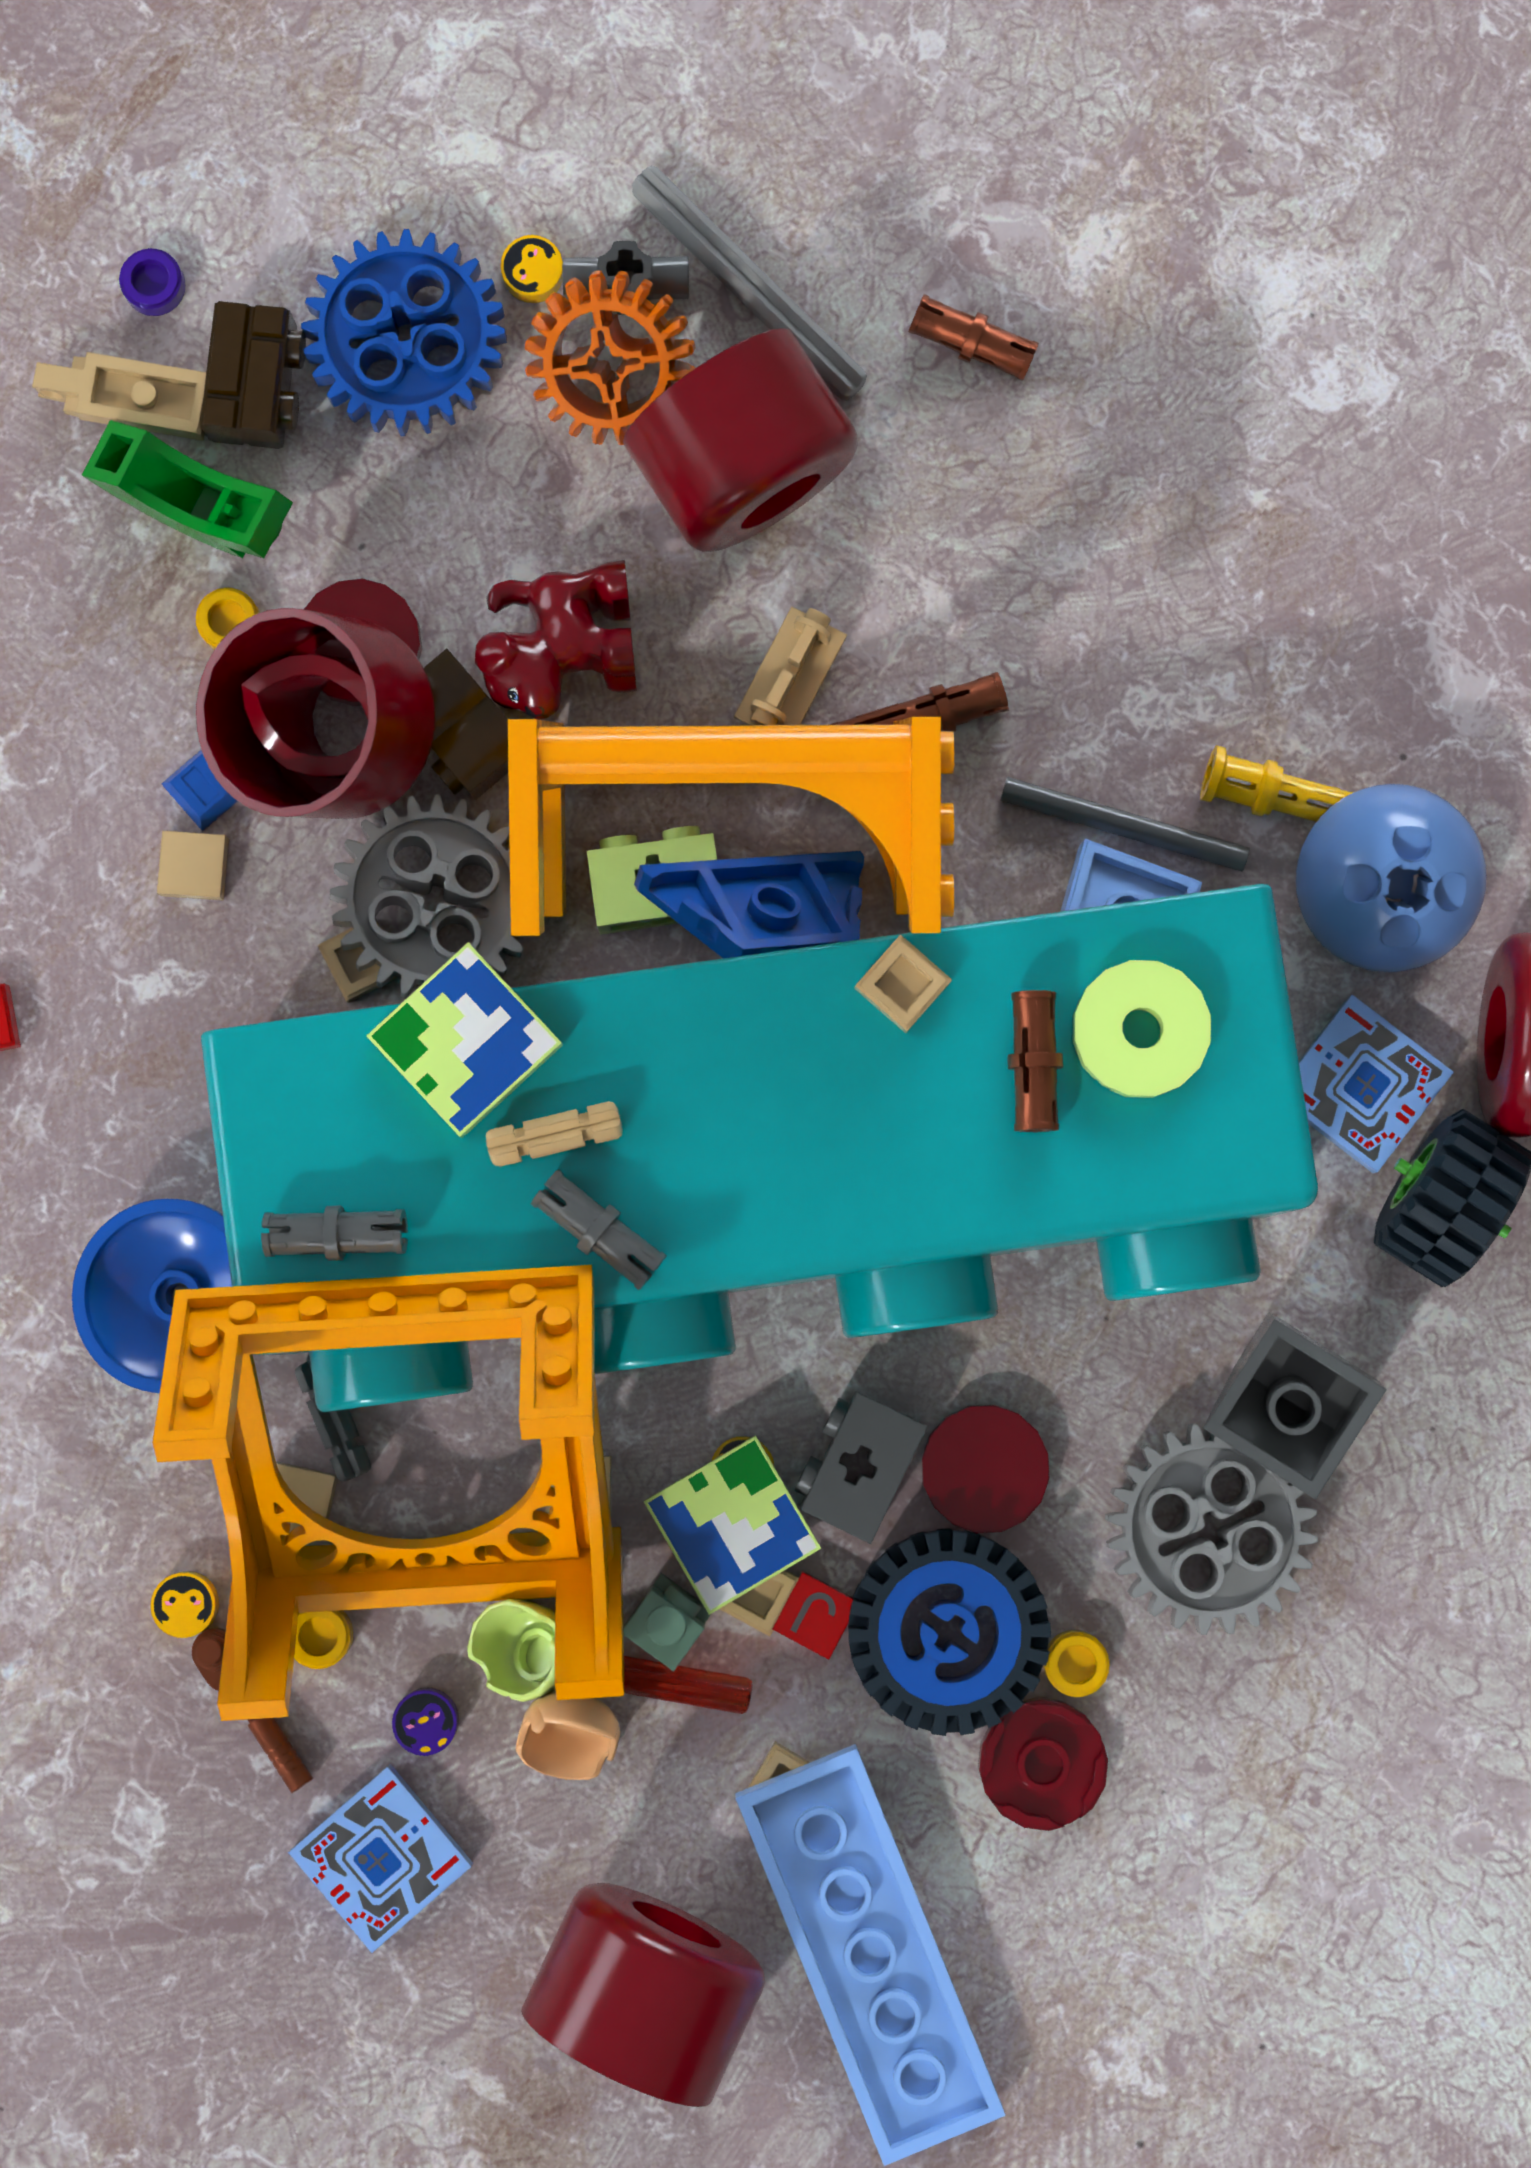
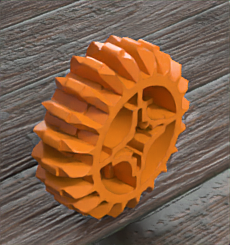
M600 270L593 271L590 275L589 292L576 277L570 279L565 285L568 299L559 293L552 292L545 300L548 310L552 315L538 312L532 319L531 324L543 336H531L525 342L526 351L542 357V359H536L525 368L526 375L532 378H545L546 380L534 391L535 400L545 401L553 396L557 403L548 414L550 421L556 422L561 419L565 412L574 418L569 426V434L574 437L581 433L585 424L593 426L592 440L595 445H601L604 442L608 428H613L618 444L624 445V436L635 419L658 396L695 369L691 364L677 360L692 355L696 347L693 340L674 338L675 335L681 333L686 328L688 321L684 315L676 316L669 321L665 318L664 314L672 305L673 298L666 294L659 299L656 305L647 300L646 298L653 286V283L648 279H644L635 293L628 291L629 276L625 271L617 273L612 289H608L606 278ZM612 311L625 314L636 320L645 328L654 342L650 343L649 338L640 339L627 335L620 326L618 314H613ZM592 312L594 325L590 329L591 344L578 347L572 354L562 355V342L568 324L577 317ZM605 346H609L612 356L623 357L616 371L611 370L609 361H599L597 358ZM660 362L659 379L654 390L644 398L628 404L626 393L630 388L629 374L638 370H644L649 363ZM587 379L593 382L600 390L603 403L597 402L583 394L571 380Z

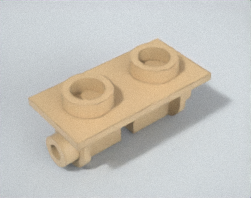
M791 606L734 718L748 725H801L847 634L830 626L831 619L824 613L813 608H809L807 613H804Z

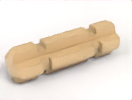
M608 1101L587 1106L588 1112L579 1114L578 1110L574 1109L524 1121L522 1128L515 1129L514 1125L511 1124L490 1129L486 1133V1144L490 1159L495 1166L501 1167L522 1162L521 1156L530 1154V1157L535 1159L585 1147V1141L594 1139L596 1144L618 1139L622 1136L623 1132L618 1108L614 1102Z

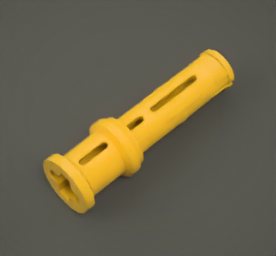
M1216 745L1205 770L1200 800L1211 802L1214 798H1219L1251 807L1252 814L1260 817L1264 814L1270 815L1272 810L1317 822L1329 807L1307 802L1308 799L1334 805L1353 792L1284 774L1283 767L1273 760L1268 759L1264 764H1259L1227 755L1225 747ZM1227 777L1247 781L1251 784L1246 785L1239 782L1228 780ZM1279 790L1291 793L1293 795L1291 797L1279 794Z

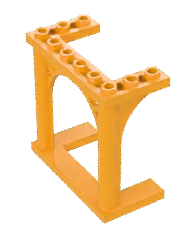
M909 717L893 721V725L564 727V723L539 719H508L511 936H540L545 932L544 917H563L567 913L565 784L672 783L782 784L802 788L836 802L862 825L877 846L890 878L895 914H909V930L911 933H941V917H953L954 877L953 874H941V846H953L954 805L953 803H941V774L954 773L953 731H941V717Z
M592 1265L175 1290L152 1443L157 1462L212 1460L225 1516L232 1572L217 1701L221 1721L289 1717L298 1613L503 1601L507 1599L556 1597L555 1689L557 1700L624 1696L623 1544L621 1527H612L594 1372V1277ZM521 1338L519 1395L521 1439H540L542 1459L537 1476L529 1490L513 1507L502 1515L481 1526L457 1534L425 1539L388 1538L355 1531L326 1519L303 1503L284 1481L274 1457L253 1354ZM551 1506L549 1514L536 1510L541 1507ZM288 1522L297 1523L301 1526L294 1528L290 1532V1524ZM517 1528H529L538 1531L510 1534V1531ZM319 1540L333 1543V1545L305 1546L308 1543Z

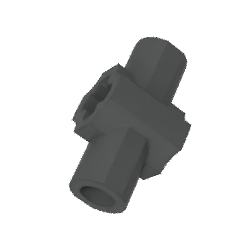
M614 241L611 249L602 256L563 258V296L566 299L568 297L565 285L570 279L576 277L589 292V277L593 271L598 270L604 274L608 289H612L613 281L619 271L634 272V275L631 279V285H628V291L635 293L644 279H648L653 283L652 290L646 298L649 301L660 299L666 294L670 295L673 299H689L688 256L651 257L644 254L638 248L636 241Z

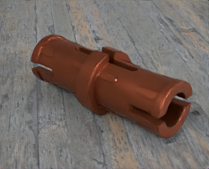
M923 294L908 331L911 334H917L959 352L958 359L970 363L973 358L1011 374L1022 381L1039 344L1034 340L1031 341L987 322L989 316L977 311L976 316H972L932 299L926 294Z
M1029 990L1011 993L1014 1018V1054L1008 1055V1070H1014L1016 1124H1014V1131L1049 1132L1059 1130L1057 1069L1063 1068V1054L1056 1053L1055 991Z

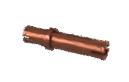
M995 672L977 680L945 689L942 684L929 688V694L829 725H893V721L909 717H941V731L956 732L957 725L984 716L1009 711L1002 680L999 673Z

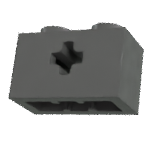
M855 1391L850 1402L838 1398L822 1431L833 1437L822 1461L810 1456L794 1491L804 1495L800 1510L871 1544L928 1426ZM860 1445H863L870 1449L867 1459L875 1466L874 1471L870 1476L860 1473L853 1483L845 1479L847 1468L840 1462V1457L844 1452L855 1454L859 1450Z

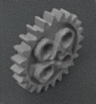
M436 794L432 800L430 811L421 812L419 804L413 796L408 797L406 816L399 817L390 806L383 809L385 826L381 829L374 823L366 819L363 820L361 827L367 842L362 844L358 841L347 839L344 843L345 850L355 860L354 863L339 862L334 864V874L347 881L348 885L330 889V900L348 906L332 915L333 926L352 927L353 929L341 940L342 949L352 950L362 947L364 950L356 962L357 970L360 972L377 964L380 967L376 980L377 986L382 988L395 976L401 979V998L406 999L412 992L415 984L422 985L457 953L444 949L439 944L437 935L446 925L460 924L471 932L473 937L471 946L500 977H503L506 974L507 968L500 957L502 952L519 958L523 953L521 944L511 936L510 850L506 851L504 847L509 839V826L491 833L487 830L491 811L486 809L472 821L466 818L467 800L461 799L453 813L444 812L441 796ZM417 846L427 852L431 862L421 872L408 873L398 867L394 858L403 848ZM479 865L487 870L492 881L482 891L469 892L458 884L456 875L464 866ZM384 878L393 880L400 886L423 895H428L432 890V886H438L444 889L443 899L445 901L465 907L484 908L488 911L489 915L485 919L477 918L471 913L447 903H439L435 912L424 909V898L421 895L401 890H386L379 886V882ZM390 905L401 906L410 913L412 922L403 932L388 933L382 930L376 923L375 919L379 911Z
M1188 1424L1187 1443L1183 1444L1172 1432L1166 1431L1163 1433L1165 1452L1159 1454L1155 1449L1147 1445H1143L1140 1448L1148 1464L1143 1470L1127 1464L1123 1466L1122 1469L1126 1475L1134 1482L1131 1489H1111L1110 1493L1124 1502L1125 1506L1124 1511L1105 1514V1520L1122 1527V1534L1106 1541V1546L1113 1550L1126 1551L1127 1557L1121 1560L1113 1569L1118 1575L1135 1573L1138 1576L1127 1591L1133 1598L1143 1596L1148 1592L1153 1593L1147 1612L1154 1617L1170 1605L1172 1607L1171 1625L1177 1629H1180L1185 1624L1190 1614L1194 1615L1196 1630L1201 1635H1207L1213 1618H1218L1224 1632L1234 1634L1236 1615L1242 1614L1251 1625L1257 1627L1260 1625L1257 1606L1263 1603L1280 1613L1283 1609L1275 1592L1280 1587L1295 1593L1301 1590L1297 1582L1289 1574L1293 1567L1299 1569L1312 1568L1313 1564L1298 1554L1300 1545L1317 1543L1318 1537L1302 1531L1300 1522L1316 1516L1317 1511L1310 1507L1297 1506L1296 1499L1304 1494L1303 1491L1290 1483L1288 1484L1286 1480L1213 1434L1210 1435L1209 1440H1205L1198 1424ZM1232 1467L1241 1477V1491L1237 1498L1231 1502L1220 1503L1213 1496L1211 1489L1212 1479L1222 1468ZM1175 1494L1183 1503V1518L1174 1528L1160 1529L1153 1520V1506L1163 1495ZM1255 1501L1263 1503L1261 1512L1220 1527L1217 1530L1220 1540L1215 1544L1204 1537H1197L1168 1555L1162 1556L1158 1551L1163 1543L1201 1530L1205 1526L1202 1516L1207 1512L1215 1518L1225 1519L1243 1510ZM1261 1527L1268 1536V1550L1258 1561L1247 1562L1240 1555L1239 1540L1242 1534L1249 1528ZM1204 1554L1210 1562L1211 1572L1209 1579L1201 1587L1194 1589L1186 1588L1181 1582L1179 1574L1183 1561L1190 1555Z

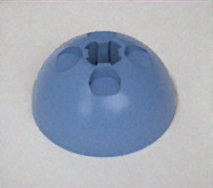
M1403 784L1376 785L1356 791L1342 798L1331 806L1314 824L1307 835L1299 855L1296 869V893L1301 913L1308 928L1323 947L1333 955L1349 964L1366 970L1402 972L1425 966L1440 959L1456 947L1468 934L1480 913L1484 901L1487 880L1486 863L1480 841L1474 829L1460 811L1437 794L1415 786ZM1418 874V877H1416L1417 886L1414 893L1411 891L1414 885L1413 875ZM1386 897H1388V898H1390V899H1400L1401 901H1400V902H1394V901L1388 900V901L1386 902L1385 899H1386Z

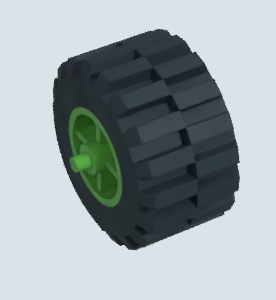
M1460 1109L1450 1115L1433 1130L1409 1163L1402 1158H1399L1396 1162L1394 1169L1400 1172L1401 1176L1390 1192L1377 1219L1374 1234L1375 1246L1440 1287H1446L1457 1281L1479 1261L1498 1235L1505 1239L1512 1228L1506 1225V1222L1515 1209L1528 1182L1531 1171V1151L1508 1136L1502 1135L1495 1128L1465 1109Z

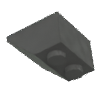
M1269 1312L1235 1364L1204 1425V1429L1316 1500L1387 1389L1374 1377Z

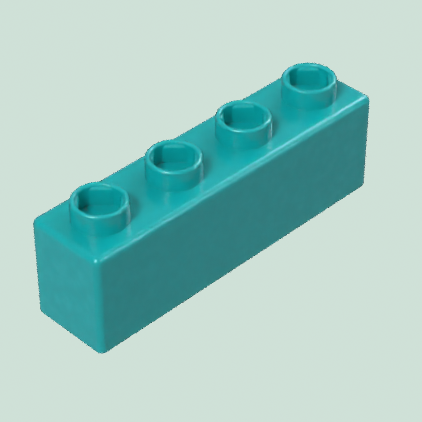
M1255 884L941 928V933H903L901 935L952 979L951 983L907 1033L903 1032L854 989L855 985L900 934L511 988L562 1042L563 1046L463 1138L456 1134L366 1036L400 1004L206 1031L201 1035V1045L232 1287L592 1265L594 1277L595 1374L731 1355L736 1350L729 1293L835 1278L843 1334L848 1338H856L994 1318L998 1314V1303L991 1256L1096 1242L1105 1297L1110 1301L1256 1281L1260 1276L1261 1269L1253 1219L1266 1218L1309 1207L1318 1195V1182L1272 888L1268 884ZM1129 960L1159 961L1182 971L1202 992L1211 1015V1043L1201 1067L1180 1087L1153 1098L1124 1097L1102 1086L1082 1067L1072 1042L1073 1014L1084 990L1106 969ZM1029 990L1056 992V1053L1063 1054V1068L1057 1069L1058 1131H1014V1124H1016L1014 1070H1008V1055L1014 1054L1013 1001H1011V993ZM1136 1010L1126 1015L1123 1021V1034L1131 1045L1137 1048H1149L1158 1041L1160 1026L1157 1019L1151 1013ZM608 1101L614 1102L618 1108L623 1128L622 1136L618 1139L598 1144L595 1143L594 1139L585 1141V1147L532 1159L530 1154L521 1156L522 1162L501 1167L495 1166L490 1159L486 1144V1133L490 1129L511 1124L514 1125L515 1129L522 1128L524 1121L577 1109L579 1114L588 1112L587 1106ZM556 1170L562 1171L566 1178L606 1209L610 1204L621 1212L618 1220L641 1236L659 1252L662 1251L667 1255L659 1268L654 1271L634 1255H631L633 1260L652 1274L641 1290H637L633 1283L593 1251L589 1255L584 1254L576 1247L579 1243L577 1238L540 1209L534 1208L531 1205L533 1198L539 1190L543 1191L544 1189L566 1205L565 1200L544 1185ZM341 1205L345 1212L395 1211L396 1209H405L408 1233H401L402 1238L408 1239L405 1254H396V1252L346 1253L344 1260L328 1261L325 1254L265 1257L263 1253L261 1233H269V1228L262 1227V1219L265 1212H273L274 1214L324 1213L326 1206ZM468 1341L253 1354L285 1355L309 1352L315 1403L322 1412L465 1393L473 1387Z

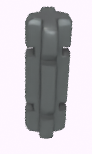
M310 1361L299 1365L295 1369V1376L302 1393L308 1392L311 1400L306 1403L325 1450L330 1448L334 1457L330 1458V1462L336 1477L340 1481H348L367 1473L371 1469V1462L364 1445L358 1446L355 1438L360 1435L349 1409L331 1412L320 1411L315 1403Z

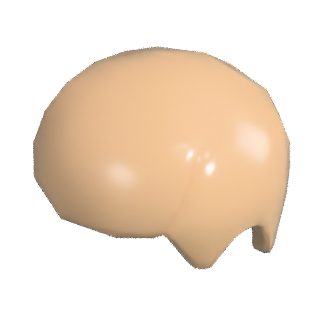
M556 1690L533 1701L525 1712L518 1733L516 1752L525 1765L544 1775L565 1780H589L595 1778L600 1774L606 1758L608 1761H613L621 1732L617 1716L605 1703L597 1698L557 1700Z

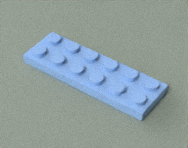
M851 1745L735 1793L736 1801L883 2165L886 2166L1006 2116L857 1745Z

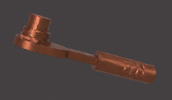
M214 1628L205 1630L197 1636L192 1646V1658L209 1686L219 1691L226 1630ZM275 1718L247 1719L250 1723L247 1726L268 1755L269 1760L277 1769V1772L291 1793L299 1790L314 1779L305 1764L302 1763L295 1749H293V1746L288 1741Z

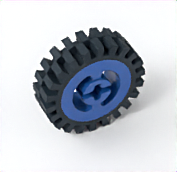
M949 1528L930 1532L922 1531L910 1535L909 1538L899 1543L896 1542L887 1548L886 1552L876 1561L874 1560L867 1568L866 1574L860 1584L858 1583L849 1613L848 1640L851 1658L855 1670L862 1681V1685L870 1697L872 1696L879 1703L880 1708L891 1717L895 1716L903 1721L904 1725L915 1730L921 1728L931 1731L933 1735L946 1736V1733L959 1732L960 1735L973 1734L975 1729L984 1726L991 1728L1001 1723L1000 1718L1011 1711L1014 1714L1024 1704L1022 1700L1030 1690L1034 1692L1040 1682V1672L1043 1665H1047L1050 1653L1047 1650L1048 1639L1051 1637V1623L1048 1621L1046 1611L1048 1607L1044 1595L1041 1593L1036 1583L1037 1581L1029 1569L1004 1546L978 1533L966 1530L959 1531ZM940 1584L959 1585L961 1587V1595L956 1600L945 1599L936 1601L928 1607L929 1610L947 1622L954 1615L960 1616L962 1619L958 1625L964 1636L977 1644L979 1640V1627L974 1617L976 1609L980 1606L990 1607L995 1620V1638L988 1656L977 1668L957 1677L938 1676L935 1673L936 1667L942 1662H960L969 1656L968 1652L951 1640L945 1642L942 1647L936 1645L938 1633L932 1625L922 1618L918 1625L919 1637L923 1644L921 1653L916 1656L905 1653L901 1642L902 1620L910 1603L926 1589Z

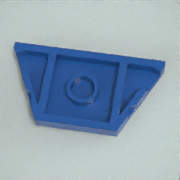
M861 851L640 865L634 883L639 893L722 958L860 939L861 920L857 915L862 905L863 888H859V877L864 866V855Z

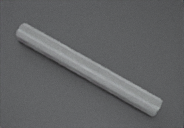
M649 166L637 176L631 185L634 197L770 330L778 328L790 329L827 386L841 400L847 401L861 390L866 382V372L657 167Z

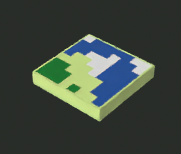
M469 942L366 1035L460 1138L469 1133L563 1046L562 1042Z
M756 1435L644 1500L647 1509L709 1615L821 1549Z

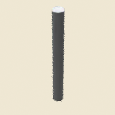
M1007 777L1000 801L1241 872H1243L1249 856L1250 848L1011 777Z

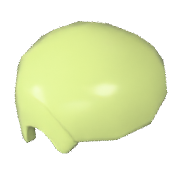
M507 1599L488 1605L472 1624L467 1652L469 1659L478 1663L484 1670L487 1677L486 1687L521 1702L541 1698L555 1689V1612L552 1609L529 1600Z

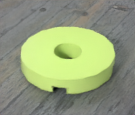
M1129 960L1106 969L1084 990L1073 1014L1072 1042L1082 1067L1102 1086L1124 1097L1153 1098L1180 1087L1201 1067L1211 1043V1015L1202 992L1182 971L1159 961ZM1143 1010L1151 1013L1157 1019L1160 1026V1036L1154 1046L1137 1048L1125 1039L1123 1021L1128 1013Z

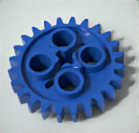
M409 229L403 230L399 246H390L384 232H378L377 250L369 252L360 241H354L353 246L357 259L350 264L344 258L335 254L332 260L339 274L336 279L320 274L315 278L325 297H307L305 300L309 312L319 318L301 323V329L304 331L306 338L317 341L305 347L303 351L308 363L321 364L312 373L318 387L333 384L327 393V397L333 407L339 406L350 399L347 413L350 420L354 423L369 411L371 425L374 432L380 433L384 428L388 418L394 419L400 436H406L410 420L419 419L426 434L432 433V416L438 413L450 425L456 424L452 406L459 402L466 408L474 411L477 406L471 389L477 387L482 390L491 391L493 388L491 378L484 370V367L502 368L504 364L501 353L491 348V346L507 343L505 328L494 325V323L505 317L502 303L488 302L496 294L492 278L477 281L482 271L476 258L459 266L462 254L459 245L455 242L440 254L436 235L431 232L425 238L421 247L414 245ZM434 286L444 291L438 302L430 306H421L413 302L415 294L422 288ZM364 301H376L382 304L381 311L370 320H358L352 317L354 309ZM452 317L459 319L458 324L455 326L445 324ZM410 325L411 339L399 341L398 327ZM354 340L364 341L357 349L350 347ZM440 345H449L458 350L455 359L444 366H435L426 361L429 353ZM388 359L397 364L392 375L384 380H373L366 376L368 368L378 360Z

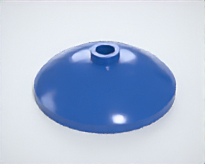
M150 1200L133 1205L113 1216L99 1228L85 1247L79 1259L73 1280L72 1307L74 1320L81 1340L92 1358L101 1368L118 1381L142 1391L160 1393L174 1302L173 1291L179 1284H184L188 1289L232 1287L222 1213L209 1206L188 1200Z

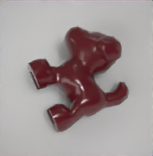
M625 560L600 564L578 574L559 571L548 572L531 582L507 580L492 586L486 596L490 611L498 613L513 604L529 607L536 623L535 631L532 633L490 632L483 635L476 644L475 664L483 673L485 687L493 702L504 708L523 711L534 719H546L559 709L563 676L569 672L594 670L603 674L607 689L618 693L637 691L631 628H599L595 625L592 614L600 610L607 619L612 621L631 620Z

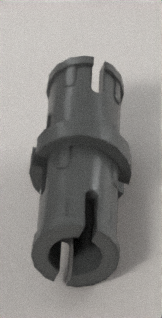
M556 1170L544 1185L565 1200L566 1205L545 1189L543 1191L539 1190L533 1198L531 1205L534 1208L540 1209L577 1238L579 1243L576 1247L584 1254L589 1255L593 1251L633 1283L637 1290H641L652 1274L633 1260L631 1255H634L652 1271L659 1268L667 1255L662 1251L659 1252L641 1236L618 1220L621 1212L610 1204L606 1209L566 1178L562 1171Z
M341 1205L326 1206L324 1213L274 1214L273 1212H265L262 1219V1227L269 1228V1233H261L265 1257L325 1254L328 1261L344 1260L346 1253L396 1252V1254H405L408 1245V1239L402 1238L401 1234L408 1233L405 1209L345 1212Z

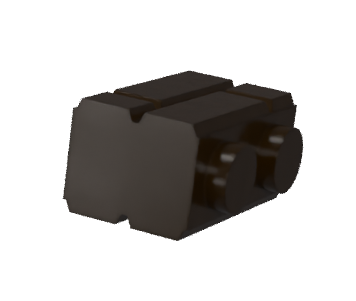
M218 301L214 304L200 426L209 440L215 443L249 444L255 447L280 449L284 446L285 429H296L299 415V396L297 392L290 391L292 369H302L304 366L305 354L303 349L306 347V335L304 331L297 330L296 322L290 310L283 307L255 305L253 307L243 303Z

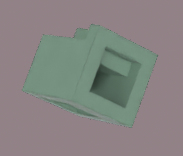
M661 1573L624 1624L623 1635L674 1672L705 1629V1623L711 1614H708L700 1600Z

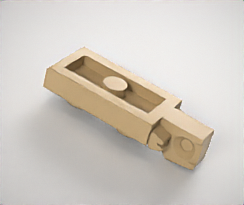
M87 352L86 357L73 356L71 368L40 362L36 363L32 387L37 390L40 398L64 402L63 411L67 415L79 417L80 420L108 424L112 420L149 432L204 441L205 433L200 426L206 372Z

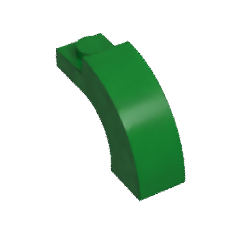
M112 420L109 421L82 473L83 477L144 514L200 542L243 558L245 553L265 558L270 546L279 536L282 523L293 504L291 500L277 490L220 473L177 451L147 430Z

